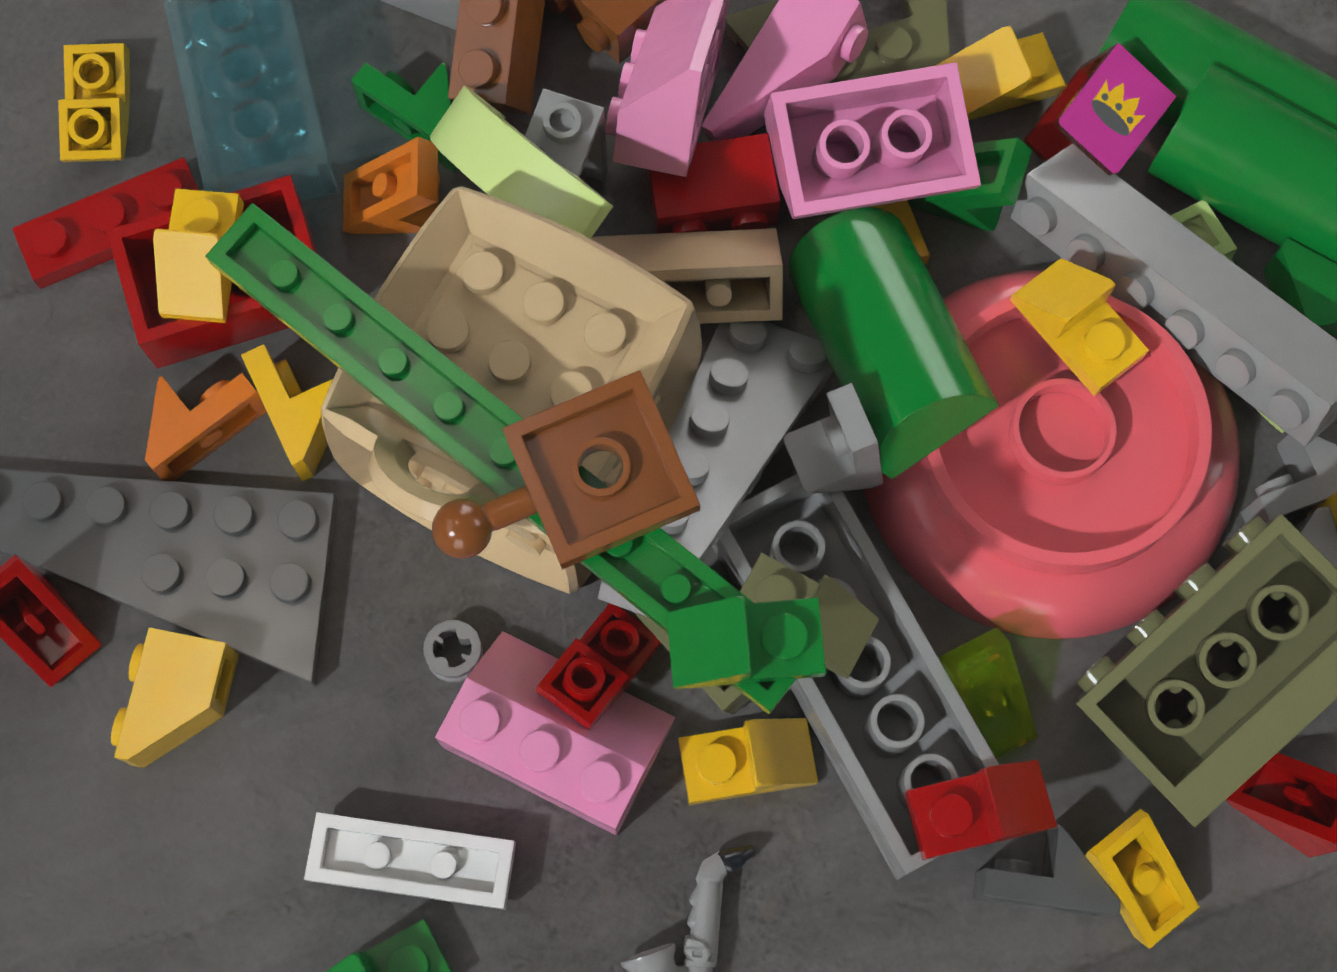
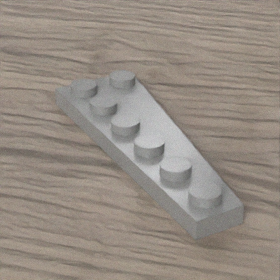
M766 321L718 324L669 432L670 438L699 500L700 511L661 527L663 531L702 562L706 560L711 546L719 541L731 523L734 512L747 493L750 494L761 479L764 468L775 452L778 453L784 445V436L791 431L801 414L806 413L833 373V368L819 340ZM602 580L598 599L646 616Z

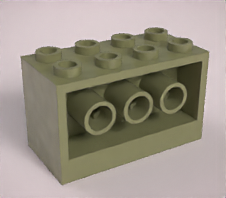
M1282 514L1268 520L1266 523L1258 515L1248 521L1223 545L1231 554L1230 557L1216 570L1208 563L1202 564L1174 590L1182 599L1175 608L1165 617L1157 609L1151 611L1125 636L1133 646L1114 663L1105 654L1077 680V684L1084 692L1076 698V704L1194 827L1200 824L1337 699V568ZM1264 598L1269 601L1282 599L1287 607L1283 615L1287 620L1282 627L1278 625L1264 627L1260 622V618L1264 613L1260 603ZM1215 643L1221 647H1228L1232 644L1236 647L1238 652L1233 660L1237 667L1231 674L1220 670L1212 675L1209 671L1208 666L1213 658L1208 651ZM1166 689L1174 694L1185 689L1189 694L1184 703L1188 713L1180 720L1172 715L1162 720L1156 715L1162 707L1158 696Z

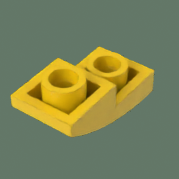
M124 43L63 45L65 99L58 100L60 161L124 160L130 107V49Z

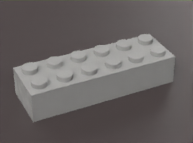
M798 474L742 502L734 512L731 523L719 541L712 545L732 584L739 591L742 589L762 552L818 583L821 582L825 574L828 575L879 618L848 679L826 668L824 677L797 679L790 689L895 879L898 880L936 859L932 858L922 861L904 793L907 790L972 775L981 768L999 765L844 493L842 491L808 493L803 488Z

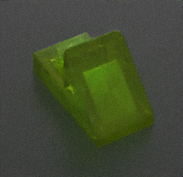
M997 627L939 656L943 668L996 759L1038 738L1010 641Z

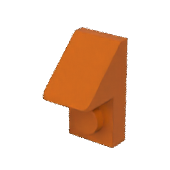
M416 137L344 174L342 231L350 234L418 233L438 207L440 184L438 148L433 142Z
M243 373L231 381L225 379L212 385L201 396L200 404L191 411L188 410L162 375L158 378L145 461L162 481L174 482L267 412L258 392Z

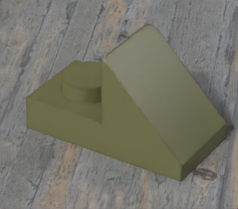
M762 552L740 590L742 594L754 603L819 597L825 666L845 679H848L879 621L875 614L828 575L825 574L821 582L818 583Z

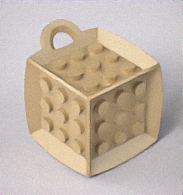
M463 186L453 188L438 205L409 244L374 299L523 419L641 370L669 433L697 373L701 358L702 338L700 324L690 299L631 261L574 230L512 203ZM338 368L321 406V418L326 440L333 457L352 479L395 509L432 530L435 514L449 501L470 499L483 505L485 502L498 497ZM608 451L594 452L588 455L581 464L608 487L614 485L623 472L621 460ZM526 518L499 530L492 531L489 544L478 554V556L508 570L568 594L578 592L592 573L580 562L562 570L548 536Z

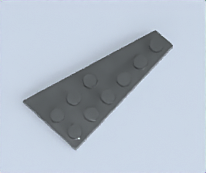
M0 469L1 554L9 557L17 554L29 564L52 573L65 581L104 595L115 602L200 638L225 642L245 657L262 664L265 663L316 686L338 498L334 493Z

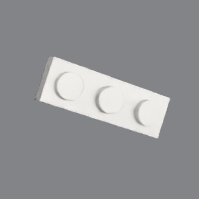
M316 812L304 880L506 910L516 842L513 840Z

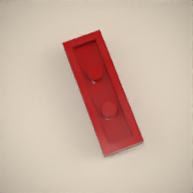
M182 157L13 227V233L36 285L42 289L114 259L106 230L172 211L175 188L199 190L186 159Z

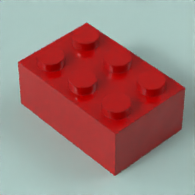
M291 175L231 192L240 195L244 203L243 213L254 203L319 255L303 203ZM172 211L106 230L138 345L157 369L289 328L233 282L226 323L162 318L158 310L153 236L155 229L169 230Z

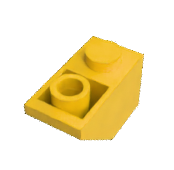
M149 627L145 643H139L131 656L129 680L134 682L128 706L127 708L121 707L114 719L111 732V743L113 746H116L114 758L131 766L144 768L224 716L239 653L225 642Z

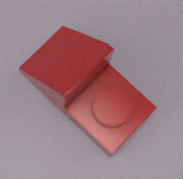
M1038 760L981 768L972 775L907 790L904 793L922 861L1057 827Z

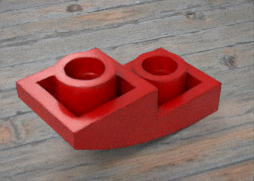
M609 603L580 640L575 638L537 685L536 692L590 730L659 649L661 642L645 625L620 607Z

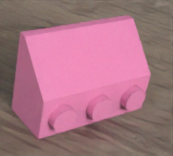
M666 0L655 7L647 30H636L630 63L625 62L623 66L618 98L612 97L606 120L605 134L615 136L613 162L687 177L719 70L729 0Z
M957 62L770 94L764 111V119L769 136L776 178L792 219L975 189L981 186Z
M502 631L466 677L435 736L436 740L444 749L617 836L676 717L623 692L597 723L588 730L536 692L537 685L558 661V658Z

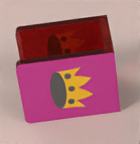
M1117 43L1079 67L1024 138V143L1044 162L1071 144H1074L1107 175L1112 176L1122 169L1176 96L1123 46Z

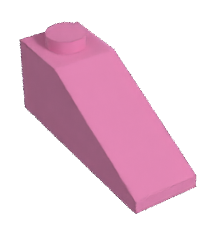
M779 0L702 123L701 127L708 140L715 141L750 135L765 125L764 111L771 93L827 84L837 77L846 61L854 62L863 50L868 37V29L861 2L858 0Z

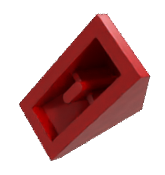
M17 554L0 566V638L51 688L101 647L102 644L42 572Z
M1277 753L1226 799L1229 805L1309 858L1337 851V775Z

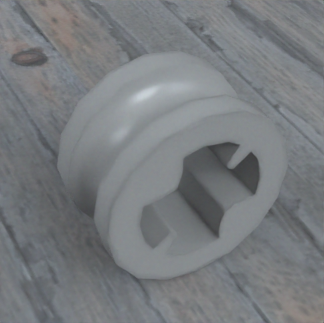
M446 620L435 625L428 632L424 641L423 654L430 671L438 679L448 683H460L465 681L466 677L483 657V647L478 633L469 624L460 620ZM450 636H457L460 644L463 646L471 645L470 656L463 653L461 656L464 663L456 667H450L446 657H436L437 647L445 649L446 646L443 640Z

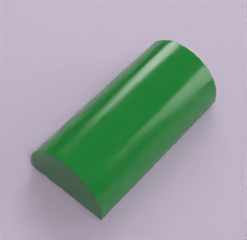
M1129 0L1088 73L1093 76L1119 43L1176 96L1158 120L1161 124L1172 129L1213 63L1337 131V79L1189 0Z
M1212 63L1147 173L1199 202L1202 200L1207 202L1211 209L1278 246L1286 238H1289L1337 264V131Z
M873 207L847 210L820 222L798 242L789 260L788 273L790 280L841 387L852 383L878 441L881 471L891 480L999 406L903 223L897 216L887 210Z

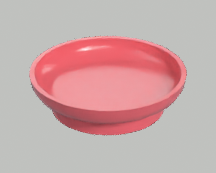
M1022 270L999 274L978 280L942 298L999 406L891 480L882 472L883 484L871 489H863L872 518L889 549L915 581L954 611L980 624L1003 632L1046 639L1082 638L1104 634L1129 626L1144 619L1151 611L1161 609L1178 595L1174 590L1202 564L1208 563L1221 541L1236 500L1240 476V445L1232 404L1224 384L1192 360L1179 343L1161 325L1137 308L1114 298L1112 295L1108 297L1106 302L1149 351L1141 361L1096 396H1093L1010 301L1011 296L1044 270Z

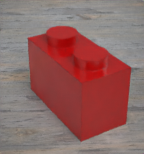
M768 133L697 143L687 177L646 169L656 234L767 229L769 226L777 225L781 201Z

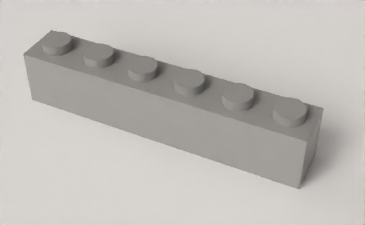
M1074 143L1027 174L1010 217L1062 259L1110 278L1116 284L1110 294L1111 296L1137 308L1155 320L1179 343L1192 360L1304 447L1337 420V340Z

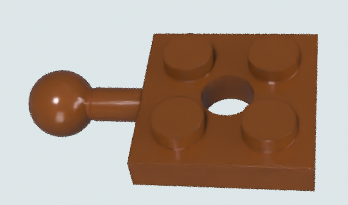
M641 370L502 428L526 486L485 502L483 505L470 499H455L447 502L434 516L432 535L436 545L443 553L453 558L467 559L478 555L487 547L491 540L492 531L504 528L538 512L563 570L700 511V503ZM597 451L611 452L623 464L621 477L614 485L607 488H593L587 485L580 477L582 462L588 455Z

